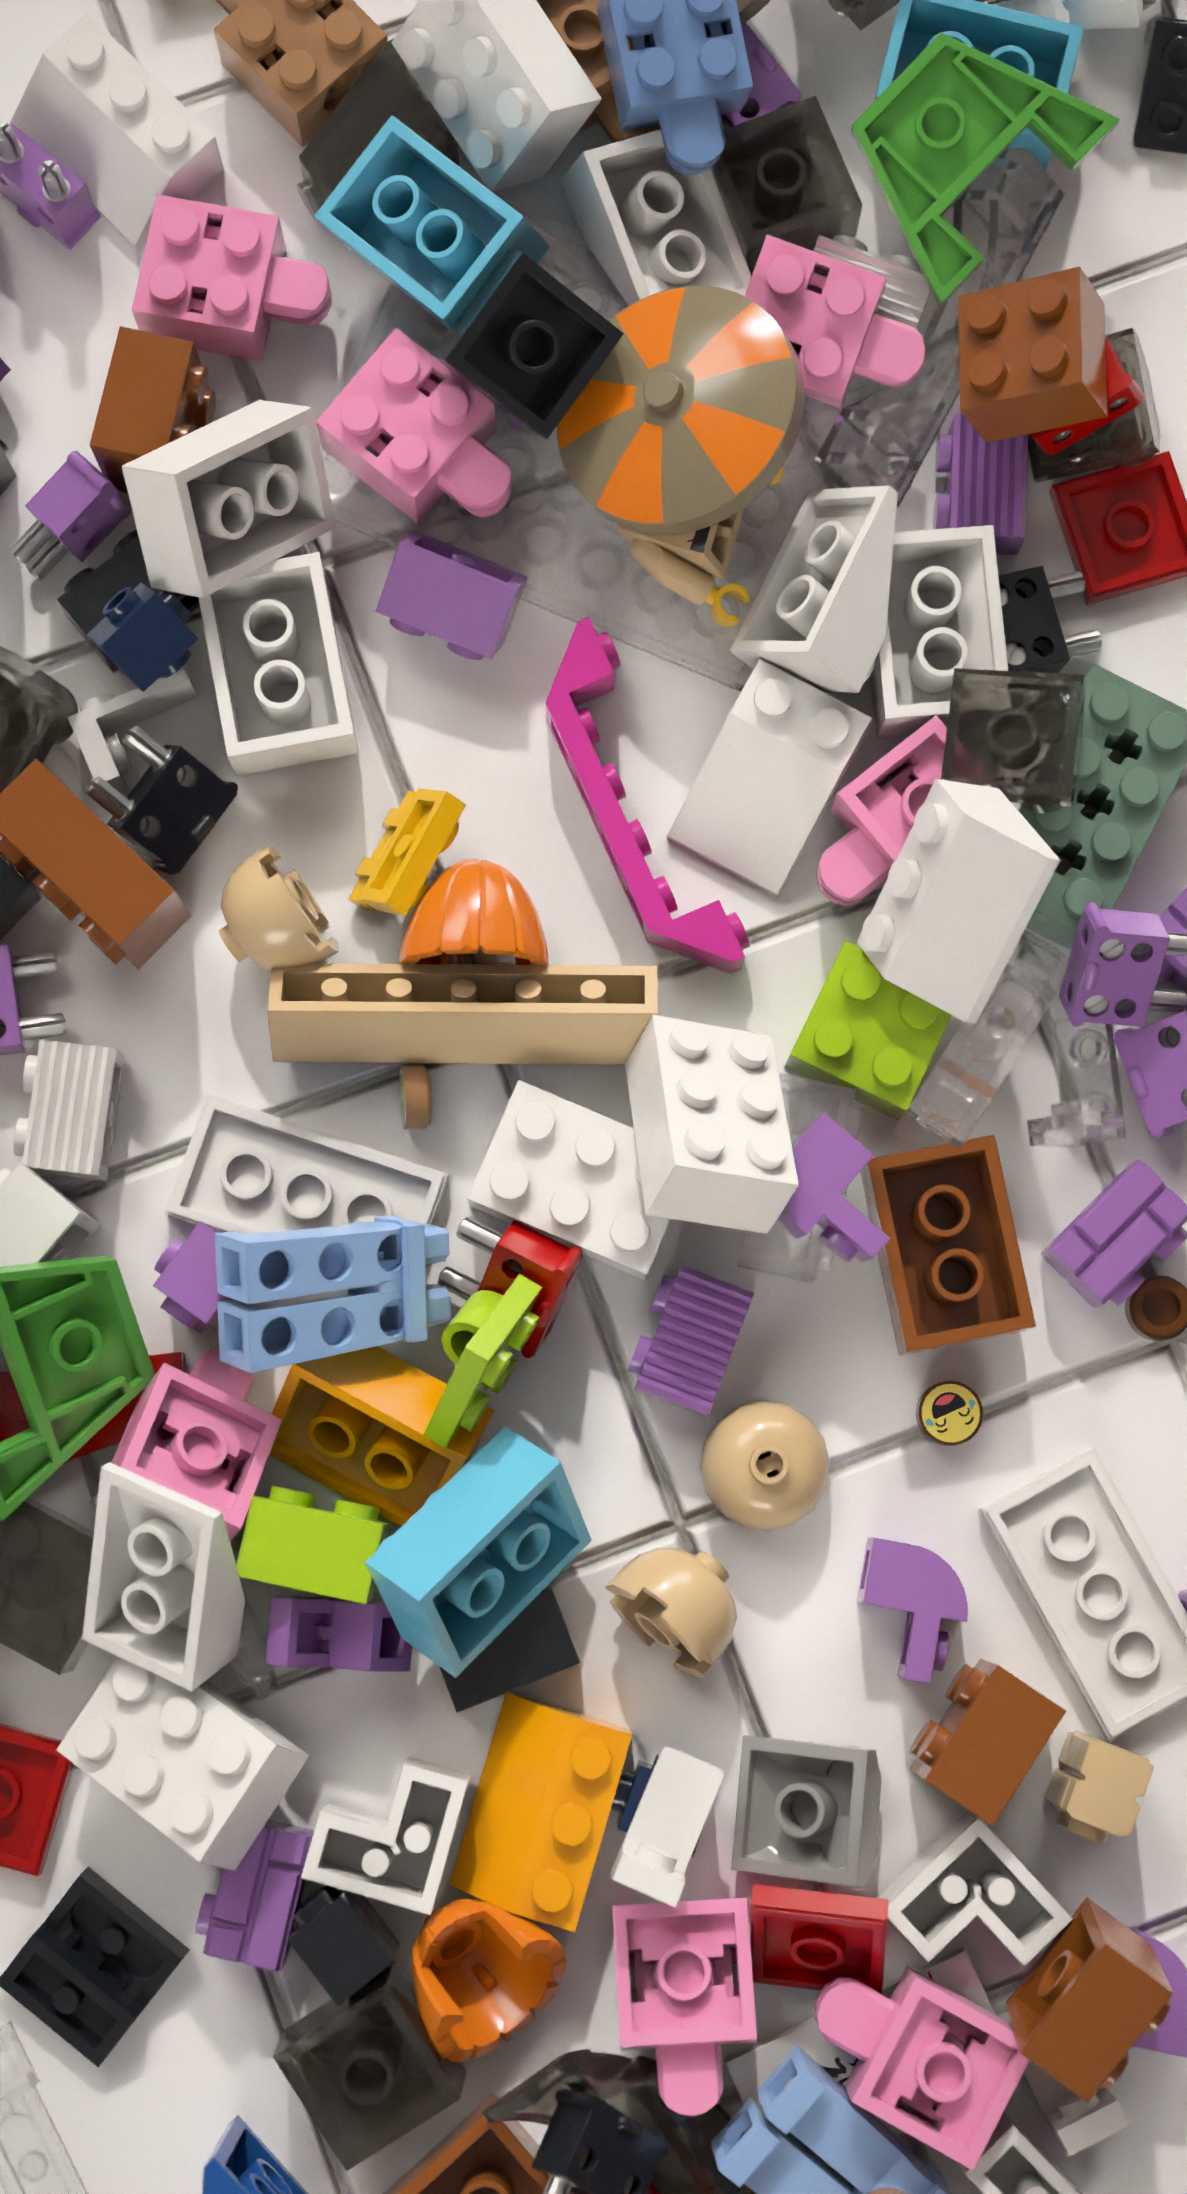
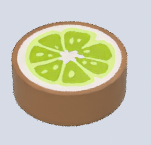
M424 1065L401 1066L399 1096L403 1129L427 1128L431 1123L432 1113L428 1068H425Z

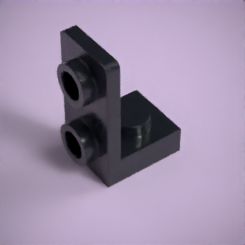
M1155 16L1147 22L1144 41L1149 43L1150 47L1132 143L1137 148L1187 154V20Z

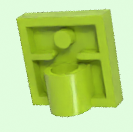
M519 1274L504 1295L494 1291L480 1290L473 1293L443 1331L441 1340L443 1349L449 1359L456 1364V1367L423 1436L446 1449L461 1427L470 1432L474 1430L491 1401V1397L485 1393L490 1389L499 1394L518 1363V1360L514 1359L513 1354L510 1352L512 1347L520 1351L539 1321L540 1317L530 1311L542 1289L541 1286Z

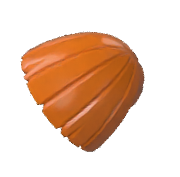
M479 859L460 861L446 868L432 880L411 913L399 952V964H447L448 954L477 953L480 948L486 954L508 955L512 953L515 956V965H549L545 934L529 894L520 881L505 867L487 860L480 861Z
M474 1899L451 1901L432 1911L431 1915L424 1919L423 1926L417 1933L412 1948V1979L421 2019L434 2048L444 2059L448 2058L451 2062L459 2063L467 2062L470 2055L474 2059L487 2055L500 2048L502 2039L508 2042L511 2040L513 2032L523 2031L536 2018L535 2010L543 2011L559 1988L556 1980L562 1979L566 1970V1958L564 1957L566 1954L556 1938L525 1917L510 1913L490 1903Z

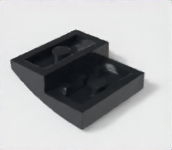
M87 1867L0 1976V1987L94 2065L99 2067L190 1949L90 1867Z

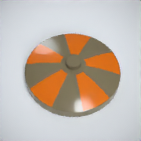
M712 286L676 287L647 296L629 305L609 320L610 323L624 334L557 425V441L560 456L570 480L588 502L610 521L624 528L651 535L684 534L710 527L731 517L756 499L776 477L789 457L801 426L805 398L804 379L800 362L789 339L772 316L751 299L739 293Z

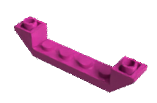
M590 618L583 619L577 622L546 700L547 723L647 942L727 973L736 972L742 969L745 960L742 950L750 947L748 936L736 912L726 916L720 901L717 900L672 920L670 913L678 910L675 898L663 875L653 879L644 859L645 856L652 854L649 841L638 819L628 823L618 801L626 798V793L614 765L609 763L602 766L593 747L594 744L601 741L594 720L586 707L579 710L575 708L614 691V669L621 666L619 656L609 634L604 632L597 635Z

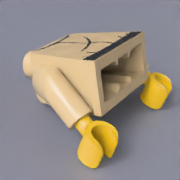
M781 468L769 485H774L781 480L785 473L783 468ZM744 508L715 525L684 534L651 535L618 525V531L631 544L633 558L662 586L697 605L702 604L704 601L709 603L710 615L714 622L720 626L733 627L740 622L736 616L730 615L723 610L721 599L729 596L737 600V602L746 605L750 600L747 590L737 584H728L719 588L714 585V578L725 579Z

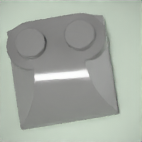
M743 1735L731 1870L850 1887L865 1886L876 1855L881 1772L876 1750L857 1746H838Z

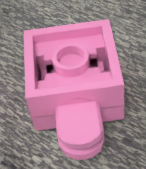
M157 194L132 313L138 329L141 331L193 341L196 349L201 351L262 361L271 319L315 326L328 315L332 306L329 279L324 267L317 263L284 257L286 245L279 216Z
M766 235L745 297L760 305L770 314L789 339L801 365L805 396L842 409L855 374L887 386L901 387L913 381L923 367L925 345L922 335L914 327L877 314L886 290V277Z
M398 328L391 332L316 421L322 449L418 524L444 493L471 514L479 517L496 514L506 506L511 496L512 474L508 462L485 445L497 431L494 402Z
M937 715L837 793L831 812L846 828L848 833L822 854L816 871L817 882L823 895L832 902L843 906L857 904L886 882L890 867L897 860L912 829L917 811L924 804L935 779L997 788ZM892 776L893 779L883 786L881 784L888 777Z
M219 1347L211 1348L198 1358L190 1369L189 1374L163 1363L139 1396L111 1463L222 1512L229 1540L231 1541L243 1525L252 1496H254L282 1419L247 1403L246 1401L253 1385L254 1373H249L221 1362Z
M747 1898L682 1901L677 1903L676 1908L666 1903L612 1905L621 2050L656 2048L658 2091L665 2105L679 2115L693 2117L704 2114L717 2104L723 2092L721 2045L755 2043L757 2040ZM733 1965H737L738 1982H733ZM630 1971H635L636 1988H631Z
M908 1965L890 1998L853 1978L840 1977L826 1984L817 1996L814 2007L815 2021L824 2039L859 2058L845 2084V2089L851 2102L974 2171L1030 2061L1020 2053L1012 2024ZM904 2103L918 2110L917 2113L914 2114L903 2108Z

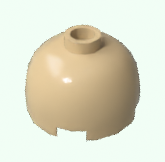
M270 844L242 862L233 870L223 888L221 909L227 925L219 930V934L225 946L237 961L241 962L249 957L260 969L271 972V968H294L311 963H322L339 952V944L333 937L326 940L323 939L319 928L329 923L325 914L295 869L283 875L273 863L280 859L281 855L278 849Z
M762 1400L738 1406L716 1422L704 1442L700 1468L705 1492L721 1514L742 1527L770 1531L794 1525L814 1510L827 1488L830 1460L825 1439L809 1417L788 1404ZM770 1452V1456L762 1460L759 1459L762 1453ZM778 1470V1474L774 1477H767V1473Z
M662 1547L649 1550L637 1555L627 1563L606 1585V1589L615 1594L609 1602L625 1624L649 1647L654 1641H657L663 1647L674 1650L681 1655L673 1666L693 1677H704L720 1659L731 1642L737 1614L733 1596L724 1584L729 1578V1574L714 1557L704 1551H699L694 1557L679 1548Z

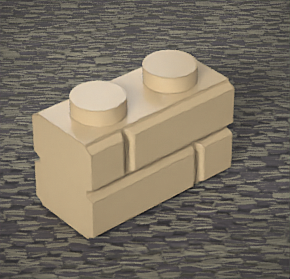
M1077 1730L1075 1732H1068L1058 1759L1063 1764L1062 1769L1054 1770L1045 1796L1050 1805L1060 1811L1056 1823L1067 1827V1830L1104 1845H1106L1110 1833L1119 1837L1131 1835L1141 1807L1135 1801L1136 1797L1145 1795L1154 1766L1149 1762L1150 1759Z

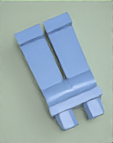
M388 1215L374 1217V1222H358L347 1224L346 1226L246 1234L240 1231L215 1233L217 1293L232 1298L230 1300L217 1301L220 1361L246 1372L254 1373L400 1341L403 1338L404 1341L409 1343L428 1340L427 1328L451 1319V1296L447 1288L435 1283L426 1285L425 1265L445 1262L449 1256V1232L445 1228Z
M798 2044L757 2089L761 2104L750 2097L711 2141L719 2172L737 2186L741 2187L744 2183L757 2194H867L872 2190L882 2187H892L906 2194H951L938 2168L927 2159L922 2162L908 2146L872 2113L852 2103L846 2089ZM792 2078H794V2079L789 2083V2085L785 2088V2086L787 2085V2083H788ZM748 2128H750V2129L744 2134V2136L740 2139V2137L742 2136L743 2132H745Z

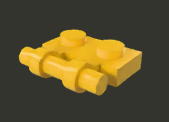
M418 788L417 792L408 790L398 809L391 808L383 821L382 827L386 831L371 858L364 857L356 870L355 876L359 880L348 900L367 911H371L373 907L377 911L406 916L409 909L418 903L428 888V874L439 854L444 852L456 838L459 830L458 819L466 804L447 791Z

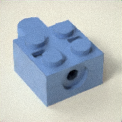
M599 0L597 12L621 132L660 125L666 158L674 170L685 175H699L708 171L717 163L726 143L721 115L742 111L753 89L737 1ZM627 38H628V40H629V45H630V50H631V51L628 50V45H627V40H626Z

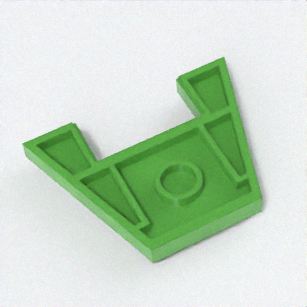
M940 32L852 124L851 132L940 308L985 260V257L943 217L946 211L1027 128L1073 171L1114 129L1119 118Z
M103 1255L0 1267V1345L30 1426L29 1429L0 1442V1521L8 1517L138 1395L155 1376L117 1260L109 1256Z

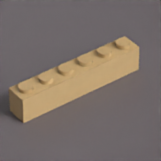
M311 963L294 968H271L267 1015L273 1062L625 1065L651 1016L658 1015L657 966Z

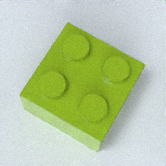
M845 941L790 1053L785 1067L899 1121L908 1110L952 1015L884 979L862 948Z
M272 1486L269 1497L252 1496L236 1565L239 1577L362 1604L375 1601L378 1588L365 1562L377 1551L380 1544L389 1537L392 1523L378 1521L380 1508L346 1500H337L334 1511L314 1507L317 1494L281 1486Z

